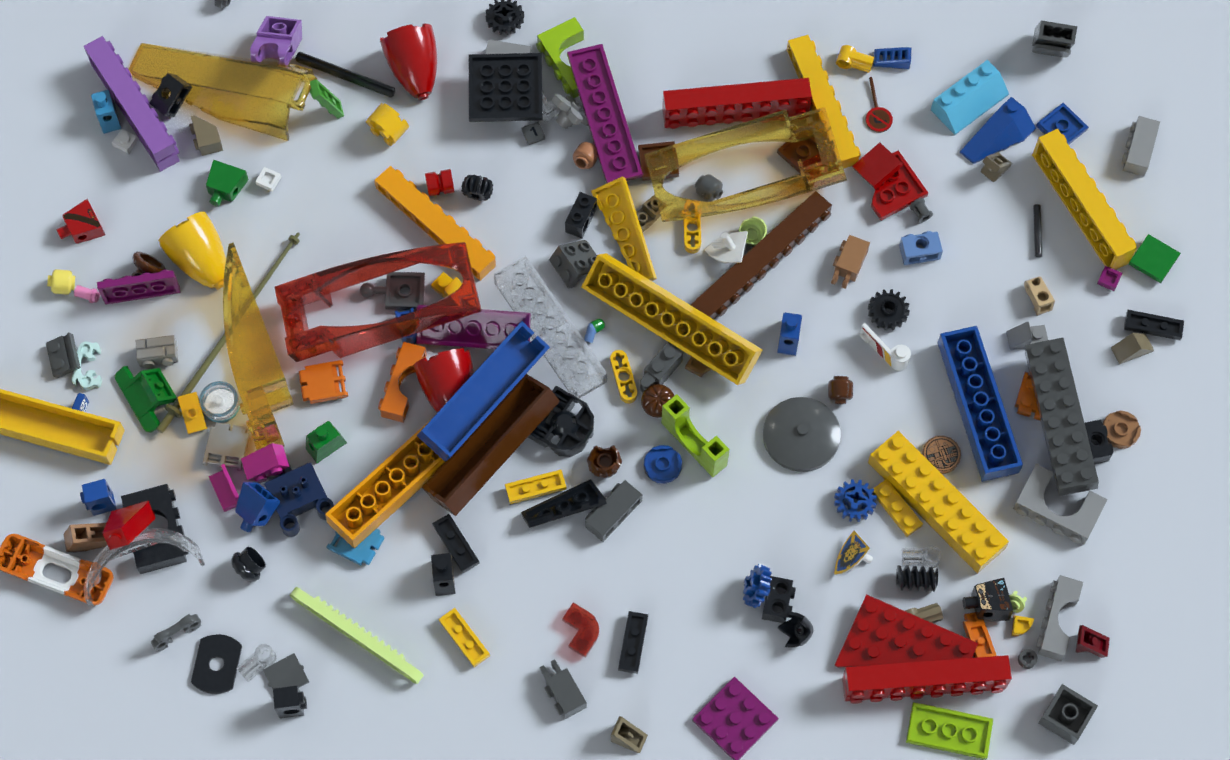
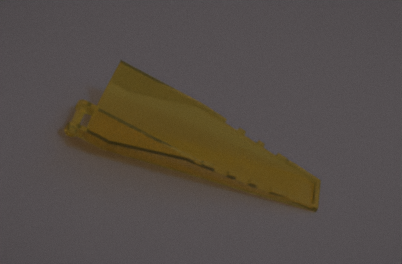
M141 43L129 67L132 77L152 85L156 89L159 88L162 78L167 73L178 75L192 86L184 100L187 104L194 105L200 108L201 111L219 120L286 141L289 140L288 119L290 108L299 111L304 110L305 101L311 89L310 81L317 79L312 69L295 64L285 66L278 65L279 62L271 61L251 62V59L145 43ZM304 82L305 85L298 100H294L301 83Z

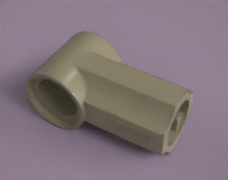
M938 603L919 609L911 608L905 610L931 623L943 620L942 610Z

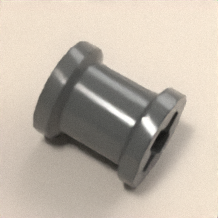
M924 198L914 201L909 206L917 215L919 223H923L933 216L932 211H929L926 207Z

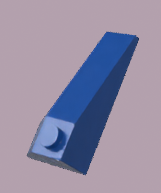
M1010 97L964 146L960 153L975 164L984 160L988 155L1002 149L1006 150L1015 143L1023 142L1035 131L1036 127L1026 108L1013 97Z

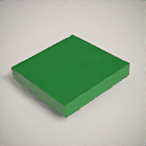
M1148 234L1130 260L1129 265L1161 284L1181 253Z

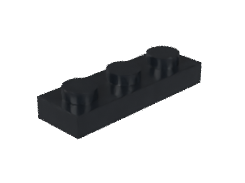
M1127 310L1124 330L1175 340L1182 339L1184 320Z
M450 514L432 523L462 573L480 564Z
M628 612L618 671L638 674L648 614Z

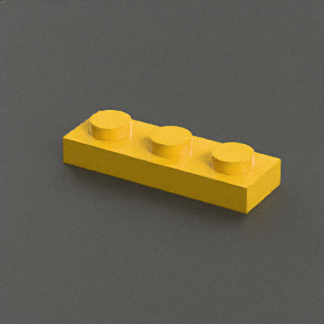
M561 469L505 484L510 504L567 490Z
M888 479L873 488V495L877 496L878 502L906 537L923 526L921 520Z
M453 608L439 618L441 625L474 668L490 657V653L456 608Z

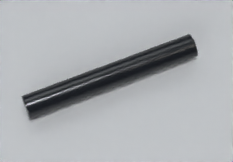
M1035 204L1033 205L1035 257H1042L1041 205Z

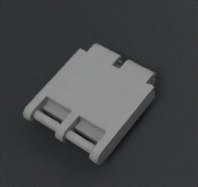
M216 422L215 428L210 430L203 465L213 464L219 465L222 468L221 465L225 464L226 467L237 468V470L241 471L243 467L241 458L246 455L250 438L249 433H247L248 428L233 425L231 431L230 424Z

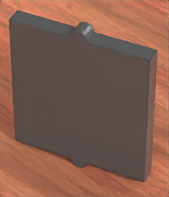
M295 653L263 669L269 681L268 686L272 687V689L298 686L299 688L309 683L303 671L304 666L300 665Z

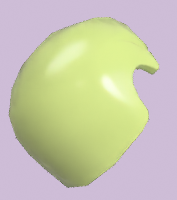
M753 216L744 220L738 231H747L746 244L756 246L767 236V225L762 219Z

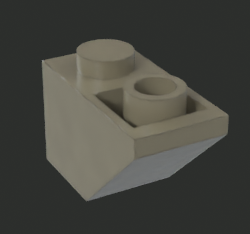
M195 115L191 116L192 123L189 126L192 135H196V139H193L196 150H200L202 156L223 151L217 127Z

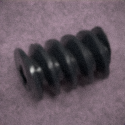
M897 565L896 586L899 585L901 591H903L905 585H907L909 591H911L913 585H915L917 591L923 586L925 592L931 586L932 591L935 592L938 585V568H936L935 573L933 567H929L926 572L924 566L920 567L919 572L917 566H913L911 571L909 566H905L902 571L901 566Z

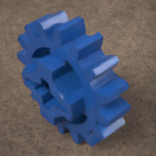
M851 479L850 484L845 481L843 488L839 486L837 489L838 493H835L834 496L837 499L834 502V506H839L837 513L843 512V519L849 516L850 522L853 518H856L857 522H860L861 517L866 520L868 514H873L874 510L872 508H876L877 505L874 502L877 496L872 495L874 489H868V483L861 485L862 480H859L858 484L853 479Z
M761 564L755 565L754 570H750V576H746L743 600L747 606L753 608L760 607L761 602H764V597L769 595L770 582L772 580L770 578L772 572L769 567Z

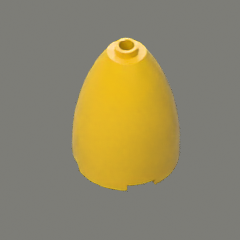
M198 212L187 217L186 221L181 222L177 226H172L159 238V245L165 254L189 277L211 289L216 288L218 290L226 285L227 263L220 237L206 212Z

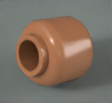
M590 142L579 144L573 154L575 165L581 169L592 168L599 159L595 145Z

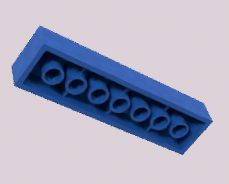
M972 326L941 333L937 344L981 481L1018 474L1023 463L978 327Z

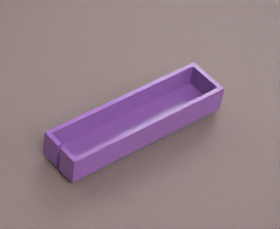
M101 36L84 45L83 47L91 66L106 89L110 91L113 100L160 172L178 163L180 160L177 154L180 152L173 136L167 133L168 130L163 121H159L157 112L154 108L150 107V102L146 95H142L140 86L136 80L133 81L131 78L132 75L129 69L124 67L119 54L114 52L115 49L110 41L106 42L104 37Z

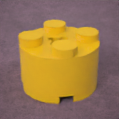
M381 103L366 121L371 127L370 131L377 137L379 135L383 136V140L389 146L395 144L409 128L406 120L403 119L401 121L400 114L385 103Z

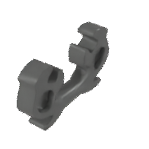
M197 614L186 615L173 626L154 635V639L151 641L152 646L158 651L166 649L168 647L167 644L173 642L170 636L181 629L185 633H188L189 630L195 631L201 626L200 618Z

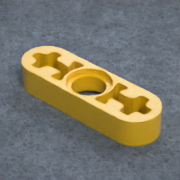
M690 201L683 207L684 248L688 253L694 254L701 248L700 206L698 203ZM689 208L694 210L693 218H690ZM689 224H695L697 226V229L695 231H690L687 229V226ZM691 237H694L695 247H691Z
M615 350L610 356V364L620 398L624 403L630 404L637 399L636 384L627 354L622 350ZM617 356H619L620 359H622V367L620 368L618 361L616 360ZM620 373H627L629 379L626 381L620 380L618 378ZM625 386H628L629 392L632 393V397H628V395H625Z

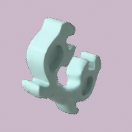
M83 342L80 344L77 350L80 367L84 357L88 361L96 360L95 355H93L94 352L101 354V348L97 342ZM81 368L73 370L72 383L75 387L79 381L81 387L86 391L96 387L100 388L102 378L98 375L94 379L93 377L97 375L94 370L87 371L85 375H82Z

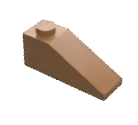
M106 523L69 525L63 534L66 552H82L107 547V542L102 534Z

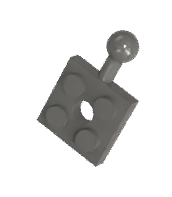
M387 272L386 287H374L371 283H364L360 287V293L366 298L374 294H386L385 309L410 310V308L417 310L418 305H424L425 273ZM407 287L410 289V292L408 294H401L400 290Z

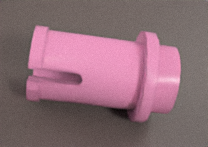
M77 285L74 290L75 297L89 300L90 303L98 302L100 298V293L95 288L89 289Z

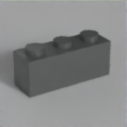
M626 480L621 484L617 483L612 489V494L608 498L605 497L607 504L599 506L595 511L592 510L586 516V528L604 542L642 502L643 494Z

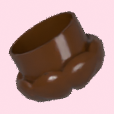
M652 385L642 394V408L648 415L661 418L662 406L675 395L665 385Z

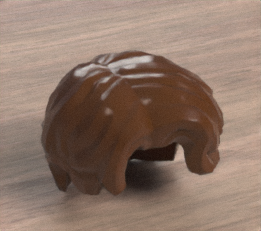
M595 445L590 452L587 463L589 471L594 476L609 478L617 473L622 464V459L614 445L605 449Z

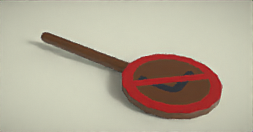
M869 77L875 108L868 111L866 124L875 132H884L891 127L893 117L887 109L878 107L873 78Z

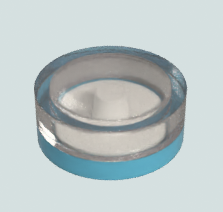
M217 381L210 383L202 390L199 397L200 407L204 415L213 422L222 423L231 420L236 416L240 408V399L237 391L227 382Z

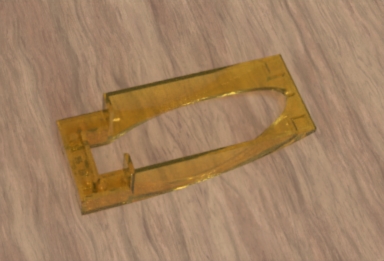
M825 107L790 118L785 109L644 154L662 222L743 210L847 181ZM815 137L822 161L803 167L802 161L799 159L797 162L801 174L711 202L677 197L668 193L663 187V181L666 176L683 165L710 153L747 143L799 142Z
M233 242L228 246L225 264L223 316L230 364L243 402L239 405L243 415H248L249 420L246 421V424L257 450L271 443L285 447L272 412L291 406L294 403Z

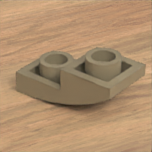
M657 194L643 203L642 208L636 212L642 232L647 230L669 207Z

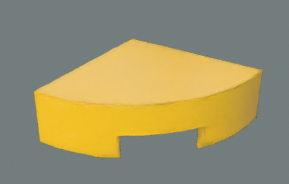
M1014 615L1011 636L1025 634L1031 628L1034 618Z

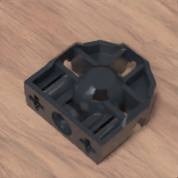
M555 386L552 392L560 401L552 410L556 414L552 417L550 425L545 423L549 416L548 414L528 438L545 448L550 447L558 456L572 457L582 452L589 438H592L594 435V415L586 402ZM575 403H579L582 406L577 415L571 412ZM572 418L576 420V424L572 422ZM557 422L558 426L554 429L553 426ZM579 431L583 433L584 435H586L585 438H579L578 436H576V432ZM556 435L560 438L557 445L550 442Z

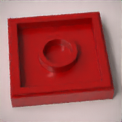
M879 142L852 167L876 190L904 165Z

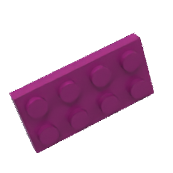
M162 270L152 274L142 273L139 276H123L119 279H104L97 282V289L105 305L181 293L180 285L173 270Z

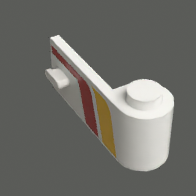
M866 323L862 325L860 337L891 368L902 371L908 366L911 351L906 345H897L890 350Z

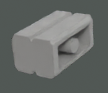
M174 335L135 340L136 357L140 367L153 368L154 365L158 364L170 366L173 365V362H178L177 341Z

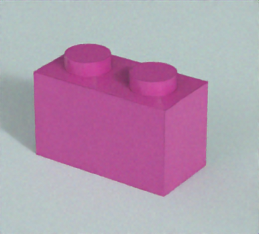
M274 443L241 458L247 480L258 483L265 482L267 477L271 475L281 474L284 469L289 467L283 445Z

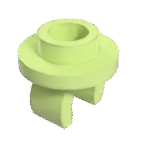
M1017 591L1009 595L1013 612L1015 613L1023 611L1027 597L1022 599L1018 596Z

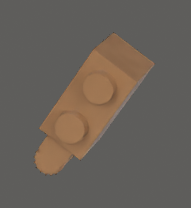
M852 235L848 236L847 241L843 240L840 246L841 255L836 256L833 263L835 272L831 284L835 285L839 276L845 278L842 283V288L844 289L847 288L850 280L856 281L868 253L870 242Z

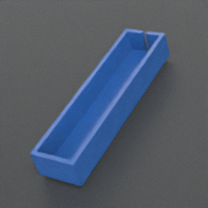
M523 321L515 327L417 434V437L445 462L452 457L550 348L538 335L529 342L528 339L535 332Z

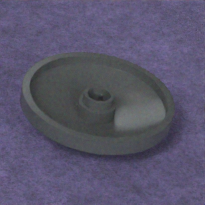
M807 397L790 398L776 405L768 414L763 428L764 445L771 458L782 467L797 472L813 471L826 465L836 454L841 438L840 425L834 413L825 404Z

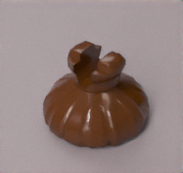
M136 252L133 254V262L137 270L132 273V276H139L142 273H158L166 270L163 263L147 253Z

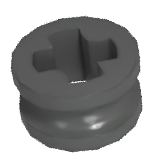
M1032 649L1023 650L1018 656L1019 665L1025 669H1031L1037 662V654ZM1026 654L1029 655V658L1033 659L1030 663H1026V660H1023Z

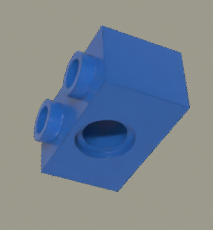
M105 479L82 485L83 492H80L82 503L85 504L87 510L92 512L93 516L117 510L113 491Z

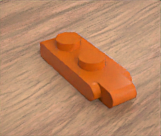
M975 612L964 614L963 628L968 639L978 643L974 658L997 656L984 620L978 619Z

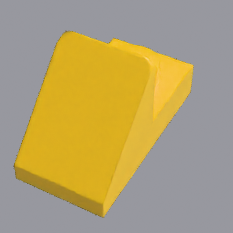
M445 272L431 284L432 289L457 308H462L472 297L457 277L452 279Z

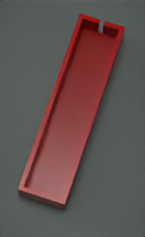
M809 78L663 91L662 111L665 128L676 129L683 126L695 127L705 124L710 126L716 123L730 124L738 121H765L770 118L785 119L792 116L804 117L809 115L812 100Z
M1008 655L846 667L842 677L844 699L852 704L861 703L862 700L880 702L885 698H890L892 701L902 700L903 697L920 699L925 695L938 698L942 697L943 694L961 696L966 692H971L972 695L982 694L983 691L1001 693L1012 680Z

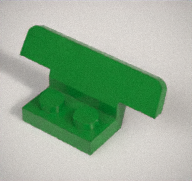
M123 366L115 374L116 382L143 429L149 433L155 431L160 422L154 410L158 405L174 403L177 399L160 368L140 371L134 377L128 366Z

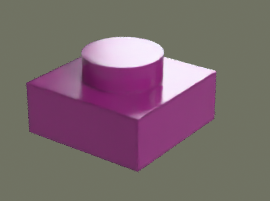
M1105 266L1097 284L1115 291L1122 273Z

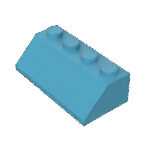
M986 60L933 100L931 111L956 135L1006 98L1009 92L1000 72Z

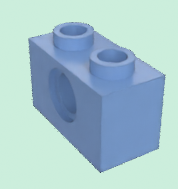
M926 231L919 235L908 234L901 237L899 248L904 265L941 259L943 250L938 232ZM917 245H921V246H923L924 248H923V249L918 248Z

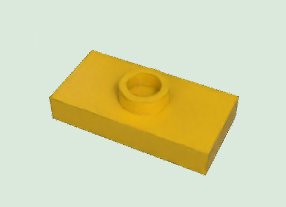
M197 392L177 397L188 434L207 429Z

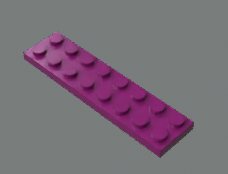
M603 44L567 52L606 184L622 176L626 178V181L643 177Z

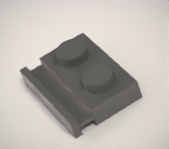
M68 332L65 336H59L46 342L53 377L60 378L73 372L76 368H81L73 334Z

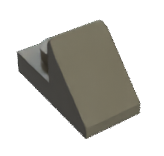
M999 152L991 154L982 161L985 165L981 169V173L992 182H995L1013 163Z

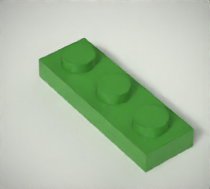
M317 79L310 81V94L312 98L316 99L322 107H325L337 119L344 117L341 101Z

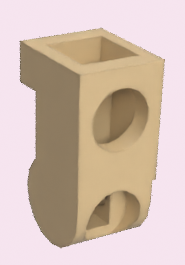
M1038 276L1025 281L1024 287L1034 305L1036 315L1052 311L1055 300L1043 279Z

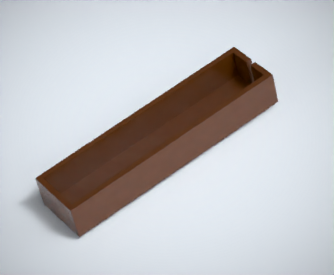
M526 374L452 457L428 480L422 489L434 502L444 507L454 516H457L560 402L548 386Z

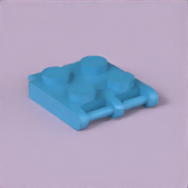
M375 529L355 549L342 537L335 547L334 545L340 537L335 532L336 536L326 548L360 566L363 563L369 565L376 554L371 548L378 550L385 538L380 535L379 529Z

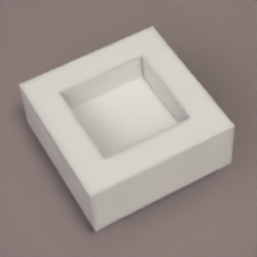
M121 129L112 141V145L129 154L137 143L138 137Z
M264 167L255 181L256 185L273 192L281 179V174Z

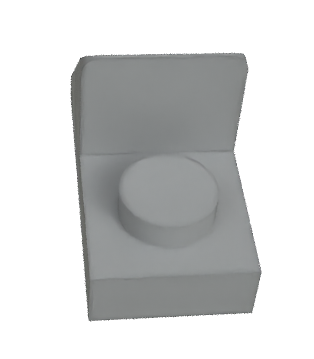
M1025 322L1006 332L1010 350L1025 348L1027 344L1048 340L1045 325L1030 327L1029 322Z

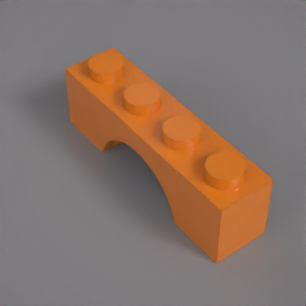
M403 342L402 347L398 348L396 365H392L390 382L387 381L384 388L385 397L380 399L378 406L383 418L404 423L409 409V401L401 393L400 386L408 375L415 373L413 365L417 361L426 358L425 347Z

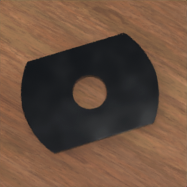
M222 634L201 638L191 683L199 690L210 694H221L231 691L234 687L242 651L240 642ZM215 657H220L224 660V666L218 671L210 668V661Z

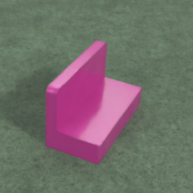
M222 464V471L208 477L224 512L236 507L239 495L225 464Z

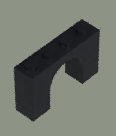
M168 484L121 496L123 508L149 501L154 515H160L168 521V530L162 540L156 544L133 550L139 573L144 574L187 562L186 555L189 554L187 544L182 541V537L185 534L182 525H179L177 520L181 517L178 507H174L173 501H176L174 489L170 490Z

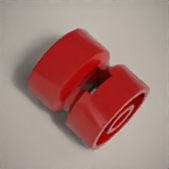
M451 169L441 170L439 174L436 172L425 173L429 197L437 196L440 192L444 194L455 192Z

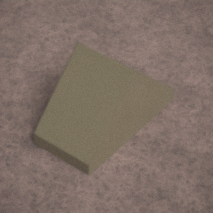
M1132 333L1111 347L1119 364L1154 352L1146 334Z
M619 716L611 733V742L640 753L648 735L625 718Z

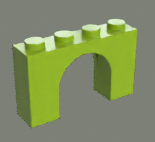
M575 17L537 35L538 43H536L538 51L545 55L547 65L549 67L552 66L554 69L553 72L558 81L561 80L563 83L562 86L565 93L570 94L573 98L579 96L571 67L561 60L560 55L568 47L584 40V30Z
M676 394L662 406L661 423L696 461L714 477L727 467L730 449L717 436L709 442L701 436L690 420V407Z

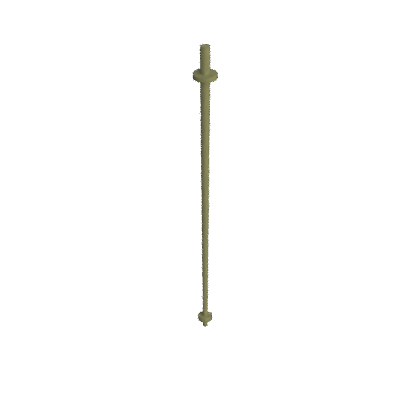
M299 232L295 236H289L290 243L180 396L193 391L292 245H298L300 242L298 239ZM178 399L173 406L166 404L164 407L168 413L156 429L160 433L165 431L174 417H182Z

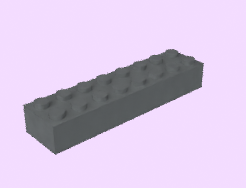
M1064 338L1025 345V356L1058 495L1063 496L1098 489L1099 480Z

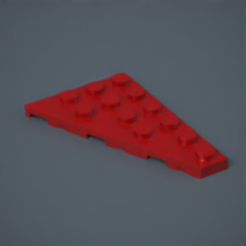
M866 594L836 660L835 667L973 658L978 643Z

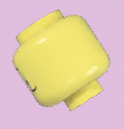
M55 269L52 275H48L47 286L51 287V291L54 294L69 295L71 290L74 291L75 276L72 275L70 270Z

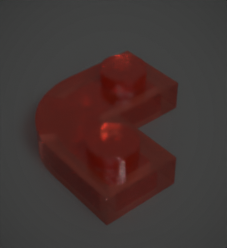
M572 603L562 621L577 629L578 632L568 646L586 658L599 637V625L593 614Z

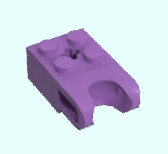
M266 16L250 48L251 62L261 63L264 59L273 58L279 61L278 65L287 66L302 40V21Z

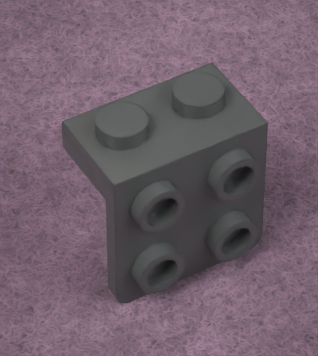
M586 240L559 245L549 261L569 289L573 288L583 275L589 273L597 255Z

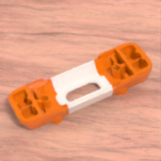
M19 534L6 536L0 547V571L89 605L95 606L102 603L113 582L114 577L110 569L45 546ZM51 563L70 570L71 577L66 583H59L44 577L42 572L44 567Z

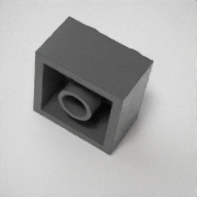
M1062 684L1038 724L1074 745L1079 740L1098 705Z

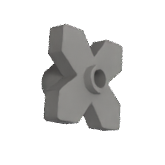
M558 94L554 95L551 101L561 109L556 119L560 126L565 129L572 127L573 124L579 125L580 123L589 126L585 112L573 97L566 96L564 98Z

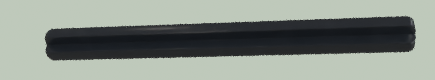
M298 52L296 55L297 62L390 98L395 94V88L303 52Z

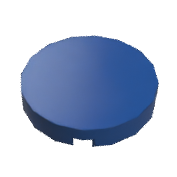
M659 445L653 447L644 457V470L646 475L654 482L669 483L678 478L681 473L682 459L680 454L672 447Z

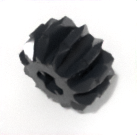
M475 174L467 175L462 182L461 191L468 198L486 201L493 193L492 181L487 177Z

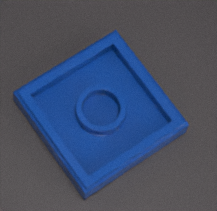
M1064 103L1060 104L1036 124V127L1044 134L1058 129L1066 137L1068 145L1089 128Z

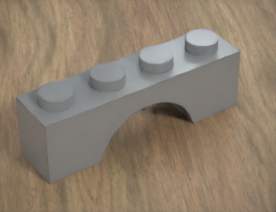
M1062 575L1058 577L1057 581L1053 580L1050 592H1053L1052 599H1048L1046 610L1049 611L1048 616L1043 618L1041 628L1044 629L1043 635H1039L1036 647H1039V655L1062 661L1065 657L1070 637L1060 628L1058 614L1062 609L1077 604L1083 586L1082 581Z

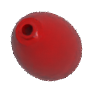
M424 23L422 27L410 24L387 32V37L380 38V44L394 76L414 98H418V100L429 98L428 95L432 93L437 72V48L432 25Z
M464 348L439 352L438 355L430 357L428 361L427 358H423L413 365L422 391L436 413L474 373L469 350L464 351Z

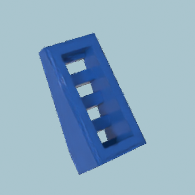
M912 48L874 49L873 66L909 69ZM880 55H883V61H879Z

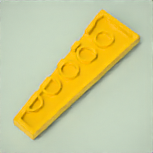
M622 176L591 190L593 197L597 198V205L602 211L605 221L610 227L623 257L626 259L628 267L651 281L656 280L657 277L626 178Z

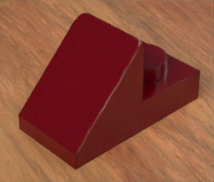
M1079 625L1076 653L1088 651L1101 658L1108 657L1110 638L1084 625Z

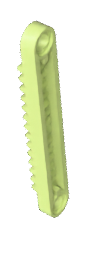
M295 587L289 596L298 604L413 683L418 684L424 675L418 669L405 661L403 654L398 655L396 649L392 650L390 645L385 646L383 640L379 642L377 636L372 637L370 631L366 633L364 627L360 628L357 622L353 624L352 619H347L345 614L340 615L338 609L334 611L333 606H328L325 600L321 602L319 596L313 598L298 587Z

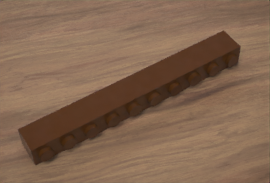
M815 191L744 255L742 263L733 265L700 295L691 306L712 319L724 315L728 309L727 307L731 304H736L744 292H749L757 280H762L770 268H775L783 256L787 257L796 244L800 245L809 232L813 233L821 221L825 222L831 216L832 204Z

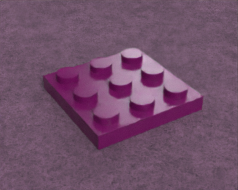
M734 676L692 721L733 760H740L779 718Z

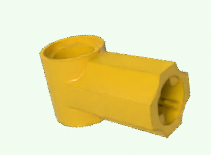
M843 45L838 54L836 65L842 69H850L852 67L870 73L874 57L856 52V49L852 46Z

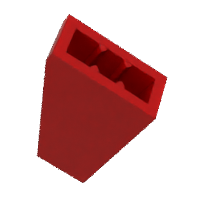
M149 501L111 511L102 532L110 550L129 545L155 520L156 517Z

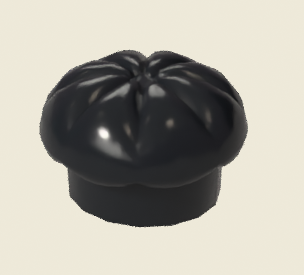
M246 547L241 553H234L231 559L235 572L242 579L249 582L259 580L260 572L266 567L262 556L252 547Z

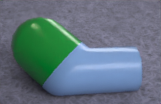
M596 319L588 324L584 341L593 343L595 334L605 327V322L602 319Z

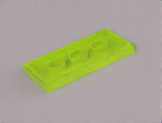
M913 702L906 743L986 760L988 758L993 719Z

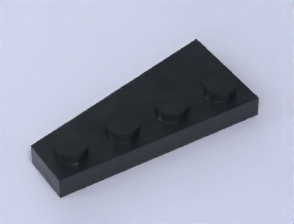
M590 479L522 511L521 515L528 527L531 528L605 505L607 502Z

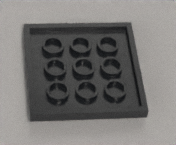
M542 53L469 54V122L543 120Z

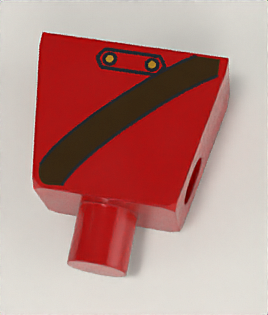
M88 199L64 213L63 219L66 225L56 229L61 239L72 235L77 244L105 236Z

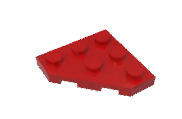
M899 150L892 154L904 166L874 192L871 207L881 221L910 206L914 201L928 196V191Z

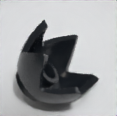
M788 612L791 619L778 626L781 632L790 637L785 647L802 646L810 640L813 634V626L805 616L796 612Z

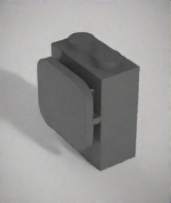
M1041 20L1034 30L1032 42L1034 47L1032 52L1063 58L1068 57L1071 54L1070 48L1075 44L1077 26Z

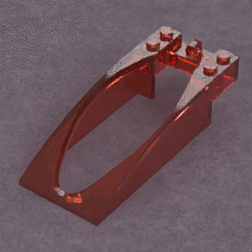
M465 242L421 247L374 256L319 271L274 287L277 303L281 306L287 336L285 337L287 353L295 362L329 351H333L339 358L482 311ZM419 263L447 267L459 272L463 277V284L454 293L429 306L401 317L368 325L308 328L304 305L322 300L326 305L332 307V292Z

